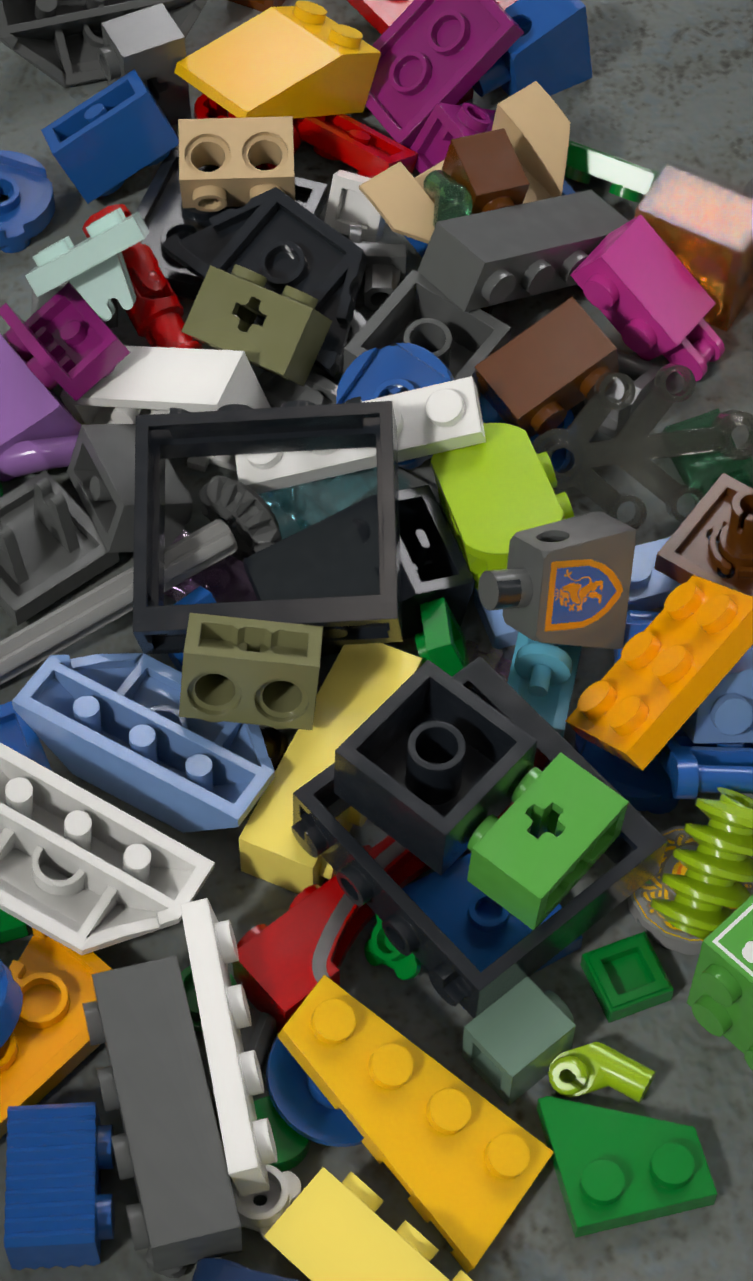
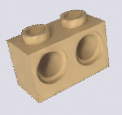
M293 116L178 119L179 182L183 208H196L203 212H216L225 207H243L251 198L274 187H277L295 200ZM264 163H270L277 166L271 170H259L255 168L256 166ZM205 165H216L220 167L219 169L212 172H203L198 170L199 168Z

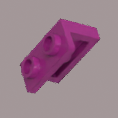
M69 282L25 322L7 303L0 307V315L10 326V329L3 334V337L27 362V367L49 391H52L59 384L75 401H78L97 382L107 377L116 365L131 353Z

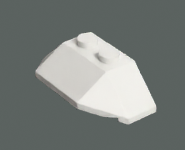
M0 743V909L80 955H85L178 924L182 919L180 904L192 902L214 869L215 862Z

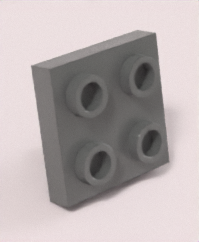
M46 470L0 497V607L17 626L119 561L118 553H108L91 518Z

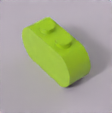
M483 423L486 437L485 443L436 453L431 458L441 507L475 580L474 587L477 590L480 576L484 571L507 569L509 543L516 532L575 517L567 494L562 492L555 495L553 488L557 487V480L547 452L536 454L527 432L522 428L506 423Z

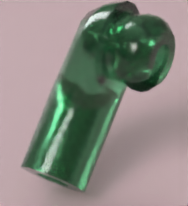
M434 170L426 176L424 190L429 197L435 200L434 229L438 221L471 215L473 207L472 196L461 183L442 170Z

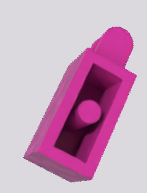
M641 214L609 233L570 274L583 290L587 300L604 314L621 334L624 343L636 352L640 358L650 361L663 354L682 377L696 382L701 380L707 373V363L715 362L723 355L725 351L723 341L703 318L716 303Z

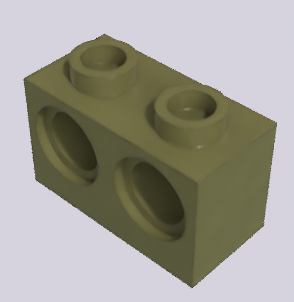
M190 613L183 653L179 717L202 719L208 722L225 721L264 725L275 729L312 730L320 669L323 626Z

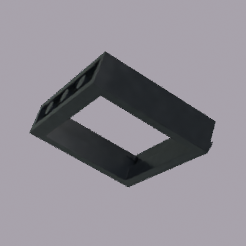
M354 397L343 404L316 405L310 401L294 400L282 404L281 407L253 409L243 404H228L220 407L217 411L189 412L181 408H170V414L136 415L133 634L144 654L184 653L190 613L323 626L321 646L403 642L397 425L392 401L362 402L361 397ZM376 447L380 595L164 606L165 459Z
M479 656L452 676V678L538 740L533 768L537 767L544 771L561 752L621 795L483 658ZM335 762L293 793V826L291 828L300 846L314 858L321 855L336 871L337 881L347 897L358 906H363L366 903L382 920L383 931L391 944L405 956L413 953L430 971L428 975L431 984L441 998L451 1006L460 1004L473 1019L525 977L531 976L659 873L668 842L662 834L628 803L621 833L604 852L616 865L480 972L335 819L350 807L347 802L334 793Z

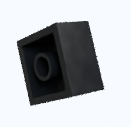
M427 660L335 750L334 793L435 872L442 875L467 849L468 842L477 827L489 815L493 814L498 817L510 805L516 787L524 776L533 769L538 740L430 660Z

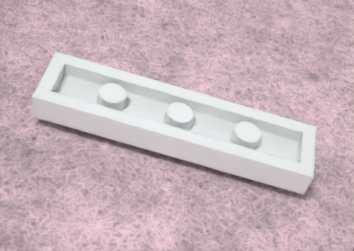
M472 376L362 401H392L397 425L398 462L486 442L477 386ZM376 447L235 455L238 481L250 487L257 494L377 467Z
M208 898L180 904L228 1173L242 1197L270 1190L266 1165L277 1162L278 1158L268 1118L257 1120L253 1096L264 1093V1084L255 1050L244 1052L240 1032L241 1028L251 1026V1016L243 985L232 986L228 964L239 961L233 928L230 920L218 922Z

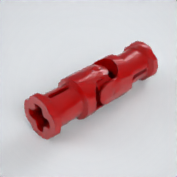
M124 204L107 206L90 216L84 223L82 230L86 237L89 238L90 235L86 229L89 224L120 207L126 217L132 215ZM138 242L122 251L136 295L133 307L125 311L137 334L141 337H146L151 347L204 349L199 341H194L191 336L181 332L185 324L182 319L184 314L183 307L158 266V261L150 246Z

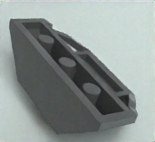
M0 0V42L62 87H74L107 80L101 69L97 53L98 48L104 47L102 22L163 3L186 38L208 0Z

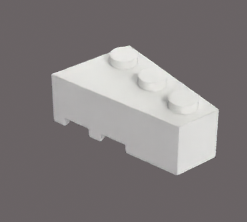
M124 345L131 353L118 363L107 377L97 382L78 401H75L64 389L60 395L66 408L81 425L136 424V415L170 414V408H181L189 412L217 411L220 407L228 404H243L253 409L271 408L245 352L233 350ZM235 455L189 457L187 460V467L202 472L206 471L209 463L237 471Z

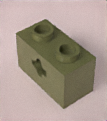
M237 264L234 265L231 274L210 265L181 332L217 350L244 351L250 364L304 387L332 324V320L315 310L319 300L287 285L282 295L264 288L267 282L266 277ZM257 315L266 317L263 326L254 324Z

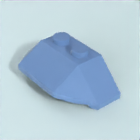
M144 653L94 654L70 659L69 655H50L12 700L13 709L73 775L183 833L239 827L275 778V770L268 756L259 725L225 721L208 722L202 719L179 717L182 672Z

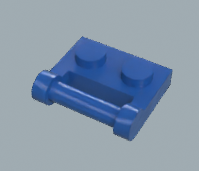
M675 733L657 754L658 761L671 779V791L674 799H696L698 792L720 793L717 787L727 788L744 794H753V743H693L686 733Z

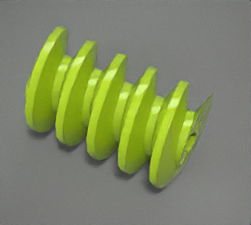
M717 787V790L721 793L719 800L697 798L695 805L710 818L707 825L685 824L684 831L698 843L697 849L675 848L672 853L687 868L685 875L663 873L661 880L676 893L674 900L652 898L650 902L651 907L670 924L702 940L708 937L734 912L731 908H739L750 897V892L741 882H753V858L751 857L753 856V799L723 787Z

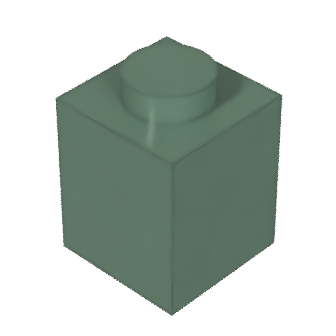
M527 976L464 1026L462 1057L509 1106L548 1074L550 1064L559 1054L572 1049L576 1027L573 1015L565 1002L556 993L550 990L543 992Z

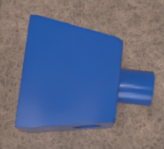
M517 0L507 7L505 11L524 33L472 88L482 97L501 86L510 97L537 81L551 96L592 78L586 6L581 0Z

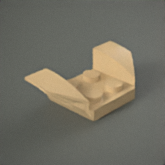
M537 81L497 104L491 130L505 129L530 183L523 204L562 196L571 122ZM444 160L415 178L401 162H398L359 185V190L371 202L393 232L427 244L438 221L459 217L440 175Z

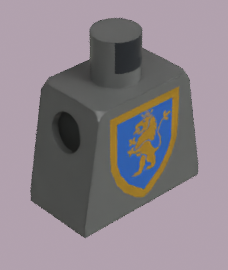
M600 511L516 532L509 543L507 569L488 570L481 574L478 584L480 601L483 607L489 611L503 609L502 615L505 623L531 640L551 644L623 649L637 530Z

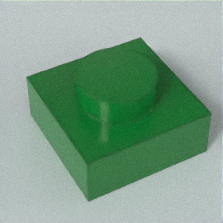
M442 597L420 604L423 631L415 634V642L419 656L422 658V664L430 660L452 677L469 664L465 637L445 598Z

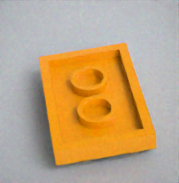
M693 575L687 582L676 587L668 595L664 603V609L644 631L634 635L625 644L621 652V658L600 681L590 685L582 693L578 700L577 708L565 722L583 739L643 771L753 645V597Z

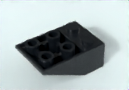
M424 485L399 490L403 639L415 637L416 633L423 631L420 604L442 597L445 598L459 627H461L475 580L430 486ZM377 494L371 495L245 558L243 566L257 600L380 595ZM344 645L321 646V657L340 653Z

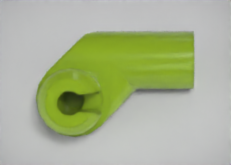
M593 1042L559 1054L550 1064L548 1071L549 1082L560 1095L578 1097L611 1087L639 1103L645 1097L656 1074V1071L600 1042Z

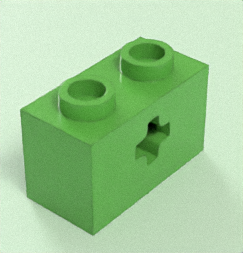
M561 752L544 771L537 767L531 769L516 787L511 798L513 804L500 818L493 814L489 815L477 827L467 845V848L471 851L467 881L532 930H535L617 839L621 833L629 803L628 800Z

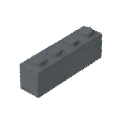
M592 190L438 221L418 272L463 312L577 285L570 274L609 233L629 221Z
M177 955L92 974L96 1000L82 1003L91 1046L105 1043L110 1066L96 1069L105 1112L119 1109L124 1129L123 1134L111 1136L119 1179L121 1181L134 1177L139 1203L126 1206L135 1251L146 1248L150 1249L155 1273L197 1263L202 1258H217L242 1252L241 1223Z

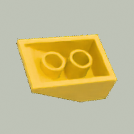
M297 1L295 6L270 7L178 61L174 73L237 118L293 116V119L363 113L381 52L362 40L363 34L359 30L347 25L338 24L327 17V10L324 7L309 1Z

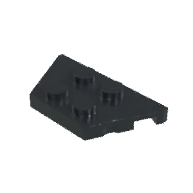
M277 187L251 198L241 208L228 209L209 218L212 225L181 240L175 234L163 242L162 247L167 255L202 281H204L210 265L231 274L234 265L237 264L266 277L267 282L264 288L282 295L287 285L318 299L315 310L332 320V324L314 364L332 378L339 372L367 263L364 250ZM257 315L255 320L263 325L266 317Z

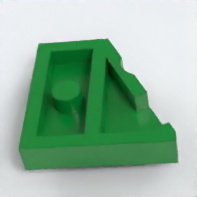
M551 1096L538 1098L537 1114L547 1147L554 1151L551 1160L575 1238L714 1205L717 1191L695 1127Z

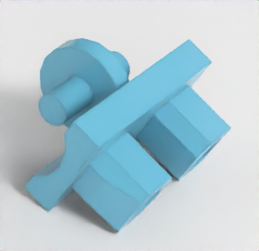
M518 632L507 683L564 737L565 720L568 718L582 646L541 643L531 640Z

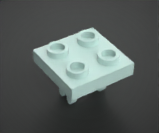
M121 207L89 224L86 227L90 235L88 239L74 246L70 237L67 236L33 256L37 266L25 276L37 297L69 280L103 321H109L116 311L112 298L117 299L125 310L133 307L136 295L122 251L144 240L149 234V230L139 211L126 217Z

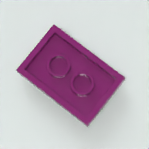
M414 0L372 45L381 52L366 101V107L396 142L410 149L437 102L455 105L519 39L524 31L496 0Z

